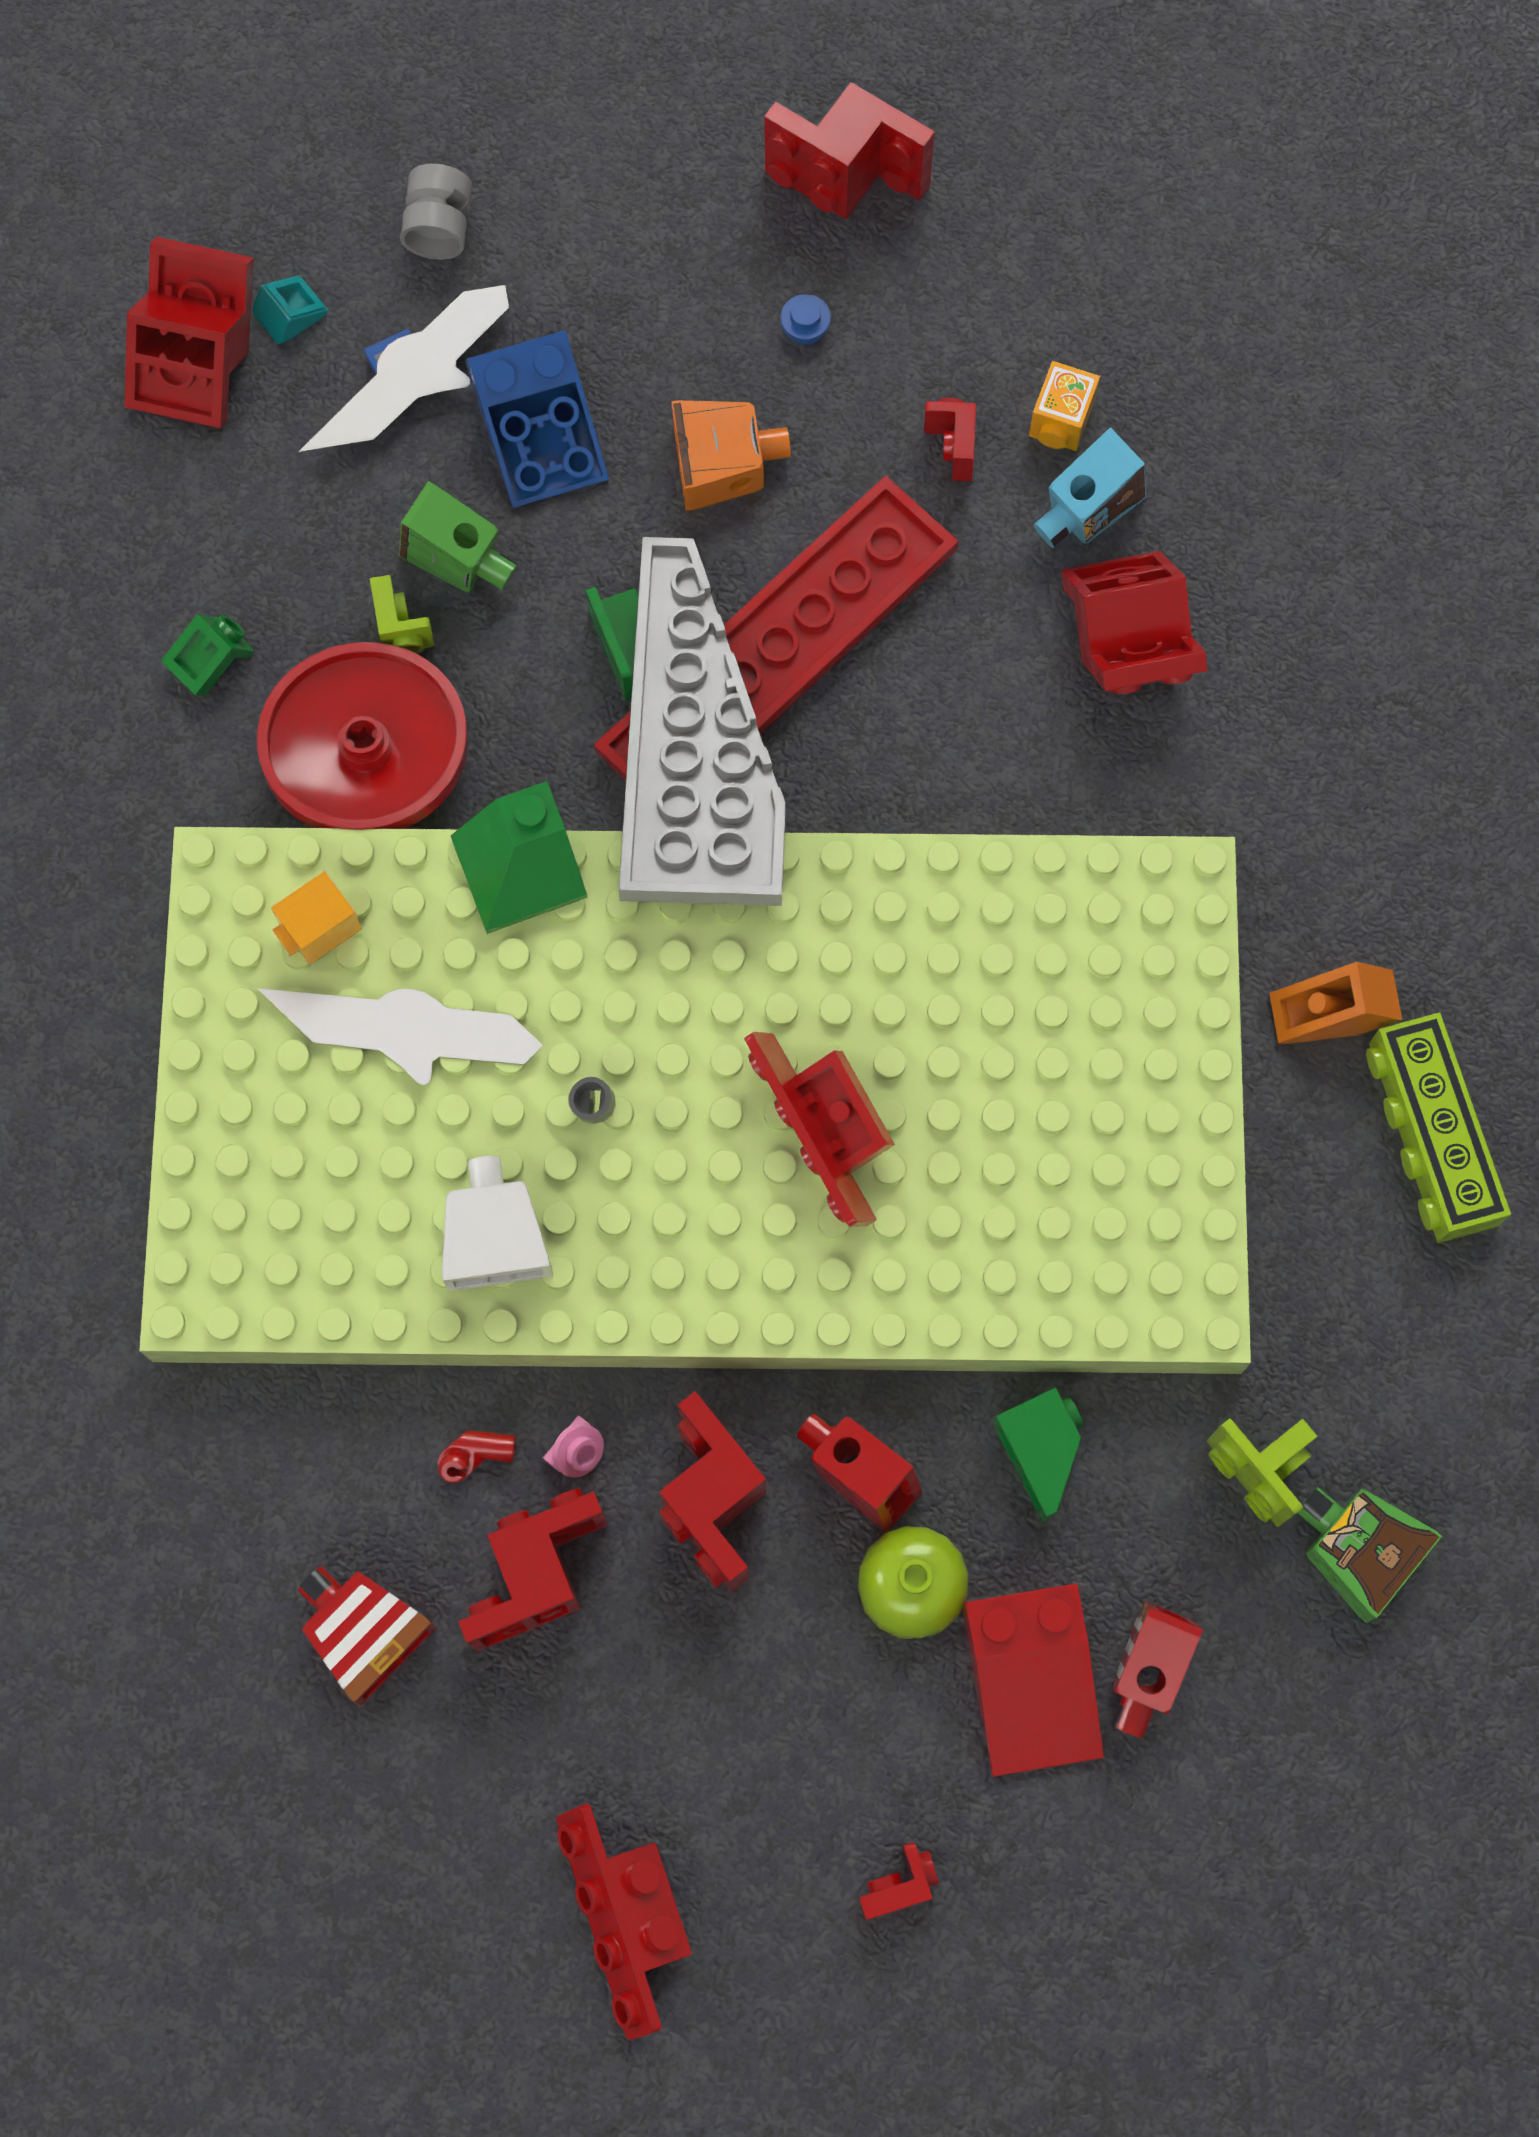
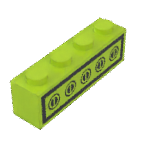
M1441 1013L1378 1029L1369 1043L1370 1048L1366 1051L1367 1062L1372 1076L1375 1079L1381 1078L1387 1095V1098L1383 1101L1387 1121L1392 1129L1398 1128L1405 1147L1401 1149L1402 1165L1407 1177L1410 1180L1416 1179L1422 1199L1418 1201V1209L1424 1227L1428 1231L1433 1230L1437 1243L1500 1226L1511 1215Z

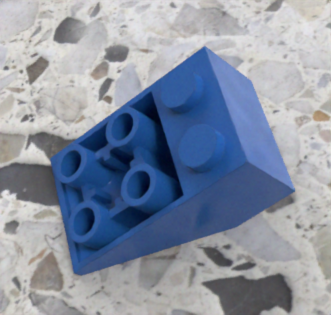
M566 330L465 360L512 508L609 480Z

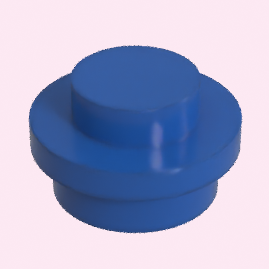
M803 294L795 296L787 301L781 311L783 331L788 337L799 344L817 342L827 333L830 327V310L822 299L814 295Z

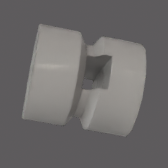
M432 163L419 165L411 170L405 197L407 207L403 212L400 232L401 244L407 250L418 256L439 260L454 258L462 253L467 231L466 216L470 209L473 188L470 178L465 173L447 165Z

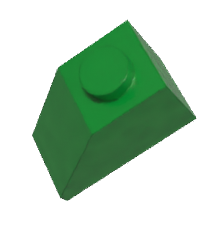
M1056 1387L997 1415L993 1422V1426L1042 1523L1052 1519L1057 1512L1081 1439L1077 1429L1084 1426L1080 1413L1072 1399L1067 1397L1062 1400Z

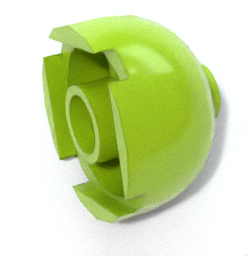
M904 1526L884 1533L868 1548L859 1567L858 1592L865 1613L879 1629L898 1638L921 1639L941 1633L959 1616L968 1596L969 1573L961 1552L946 1536L927 1527Z

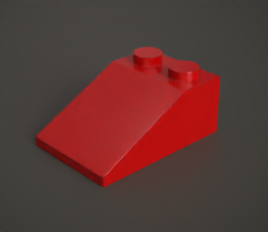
M1078 1584L965 1602L962 1612L992 1777L1104 1758L1089 1643Z

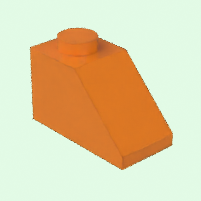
M1354 962L1269 993L1279 1044L1357 1036L1402 1021L1393 970L1370 964Z

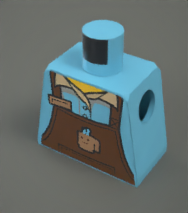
M1109 428L1051 483L1049 494L1052 509L1034 523V528L1052 548L1071 532L1082 543H1089L1146 498L1145 463L1112 428Z

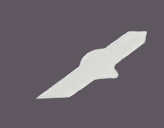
M505 285L461 293L423 331L398 338L390 343L379 357L377 375L299 452L374 440L417 398L469 386L470 378L456 368V360L509 308Z
M257 988L313 1043L380 1050L400 1065L421 1085H426L431 1080L432 1061L438 1057L525 1064L543 1046L511 1015L446 1008L430 995L415 989H397L386 993L376 1000Z

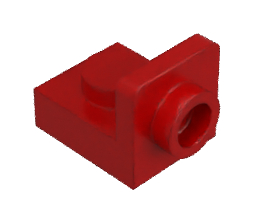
M957 398L928 401L925 403L924 433L944 435L943 461L953 462L952 481H972L976 403H965Z
M915 1842L903 1845L902 1849L912 1880L902 1883L898 1872L867 1882L870 1894L858 1898L865 1921L933 1899L929 1887L938 1885L939 1881L929 1851L918 1853Z

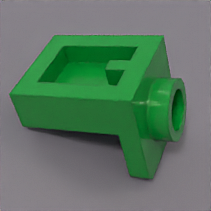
M197 614L161 659V662L194 695L205 696L235 657L248 659L254 652V649L243 639L245 636L243 628L231 618L225 615L215 617Z

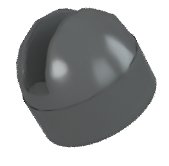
M583 1078L574 1084L569 1093L570 1109L582 1121L597 1124L605 1122L613 1115L616 1107L614 1092L600 1078ZM595 1091H601L599 1110L595 1112Z

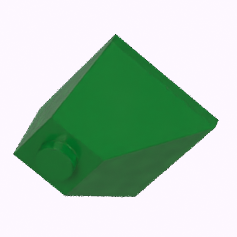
M547 781L495 799L451 835L454 848L487 934L588 898L566 829Z

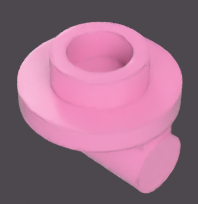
M577 1416L570 1426L558 1436L555 1444L545 1454L543 1459L558 1472L568 1477L577 1478L584 1476L596 1467L602 1457L604 1449L602 1435L587 1421Z

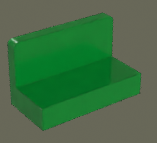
M596 587L589 588L585 592L590 618L625 702L632 699L639 595L636 588L601 600Z

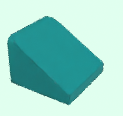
M297 275L261 285L253 304L252 312L277 344H282L326 316L328 309L303 278Z

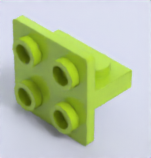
M1229 1418L1207 1440L1208 1444L1212 1447L1208 1454L1214 1465L1225 1477L1230 1479L1235 1476L1248 1491L1244 1499L1254 1514L1265 1523L1271 1519L1279 1527L1303 1508L1302 1504L1282 1480L1312 1456L1305 1447L1317 1435L1305 1420L1302 1419L1259 1453L1237 1425Z

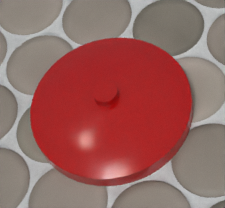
M373 642L349 643L335 646L310 656L292 668L278 682L266 700L260 715L257 730V751L266 782L271 792L291 815L312 828L352 830L405 829L421 821L436 810L456 786L467 758L468 729L464 709L455 688L447 677L431 662L414 652L394 645Z

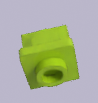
M390 575L370 578L381 643L401 647L416 654L421 653L424 648L433 647L434 640L429 618L423 617L409 620L404 592L394 593Z

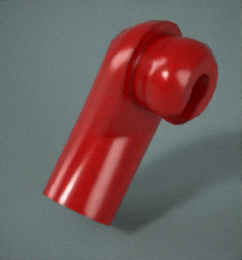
M475 1430L463 1432L440 1454L438 1459L439 1475L446 1482L459 1483L485 1460L513 1463L516 1450V1435Z

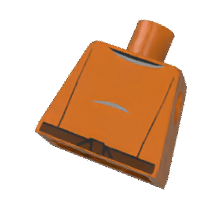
M671 401L673 427L686 511L696 510L761 490L764 487L763 461L791 458L788 428L782 427L758 431L755 408L749 402Z

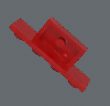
M764 1032L750 1033L744 1038L751 1051L748 1055L749 1062L755 1073L762 1080L769 1083L777 1098L774 1101V1106L779 1117L788 1127L795 1130L803 1145L800 1148V1153L805 1164L814 1174L821 1177L829 1192L826 1198L831 1211L838 1220L846 1223L849 1227L869 1226L877 1219L852 1173L893 1147L895 1143L844 1052L834 1050L797 1075L774 1034Z
M589 1804L578 1806L556 1817L559 1828L557 1833L558 1843L563 1855L569 1859L576 1881V1900L581 1911L587 1915L595 1940L593 1945L594 1956L599 1967L605 1972L611 1989L614 2018L624 2030L627 2040L630 2041L662 2029L645 1971L692 1955L656 1842L607 1858L591 1806Z

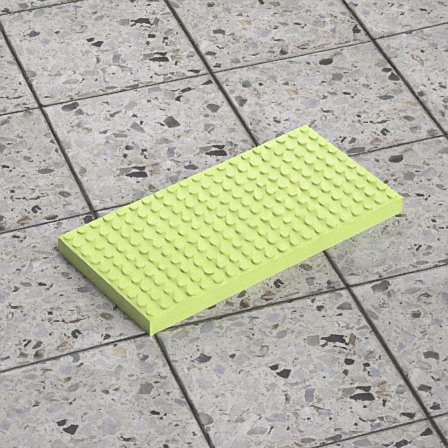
M174 827L139 1350L152 1362L1242 1374L1251 1363L1235 837L785 833L782 906L620 901L619 879L623 831H566L588 898L487 934L451 839V835L457 830ZM325 871L355 911L362 930L309 966L299 951L290 957L272 932V929L278 926L279 923L271 907ZM257 988L376 1000L386 993L397 989H415L430 995L446 1008L511 1015L543 1046L525 1064L438 1057L432 1061L431 1080L428 1084L421 1085L400 1065L380 1050L313 1043ZM764 1032L774 1034L797 1075L834 1050L844 1052L895 1143L893 1147L852 1173L877 1219L869 1226L849 1227L846 1223L838 1220L827 1203L826 1197L829 1192L821 1177L814 1174L805 1164L800 1153V1148L803 1146L795 1130L788 1127L779 1117L774 1106V1101L777 1099L769 1083L762 1080L755 1073L749 1062L748 1055L751 1051L744 1038L750 1033ZM586 1077H597L613 1090L616 1107L613 1115L605 1122L597 1124L586 1123L571 1111L568 1101L569 1093L574 1084ZM595 1091V1112L599 1110L601 1091ZM481 1156H498L501 1158L504 1183L525 1182L552 1266L553 1277L448 1291L442 1278L446 1195L453 1190L471 1188L468 1161L470 1159Z

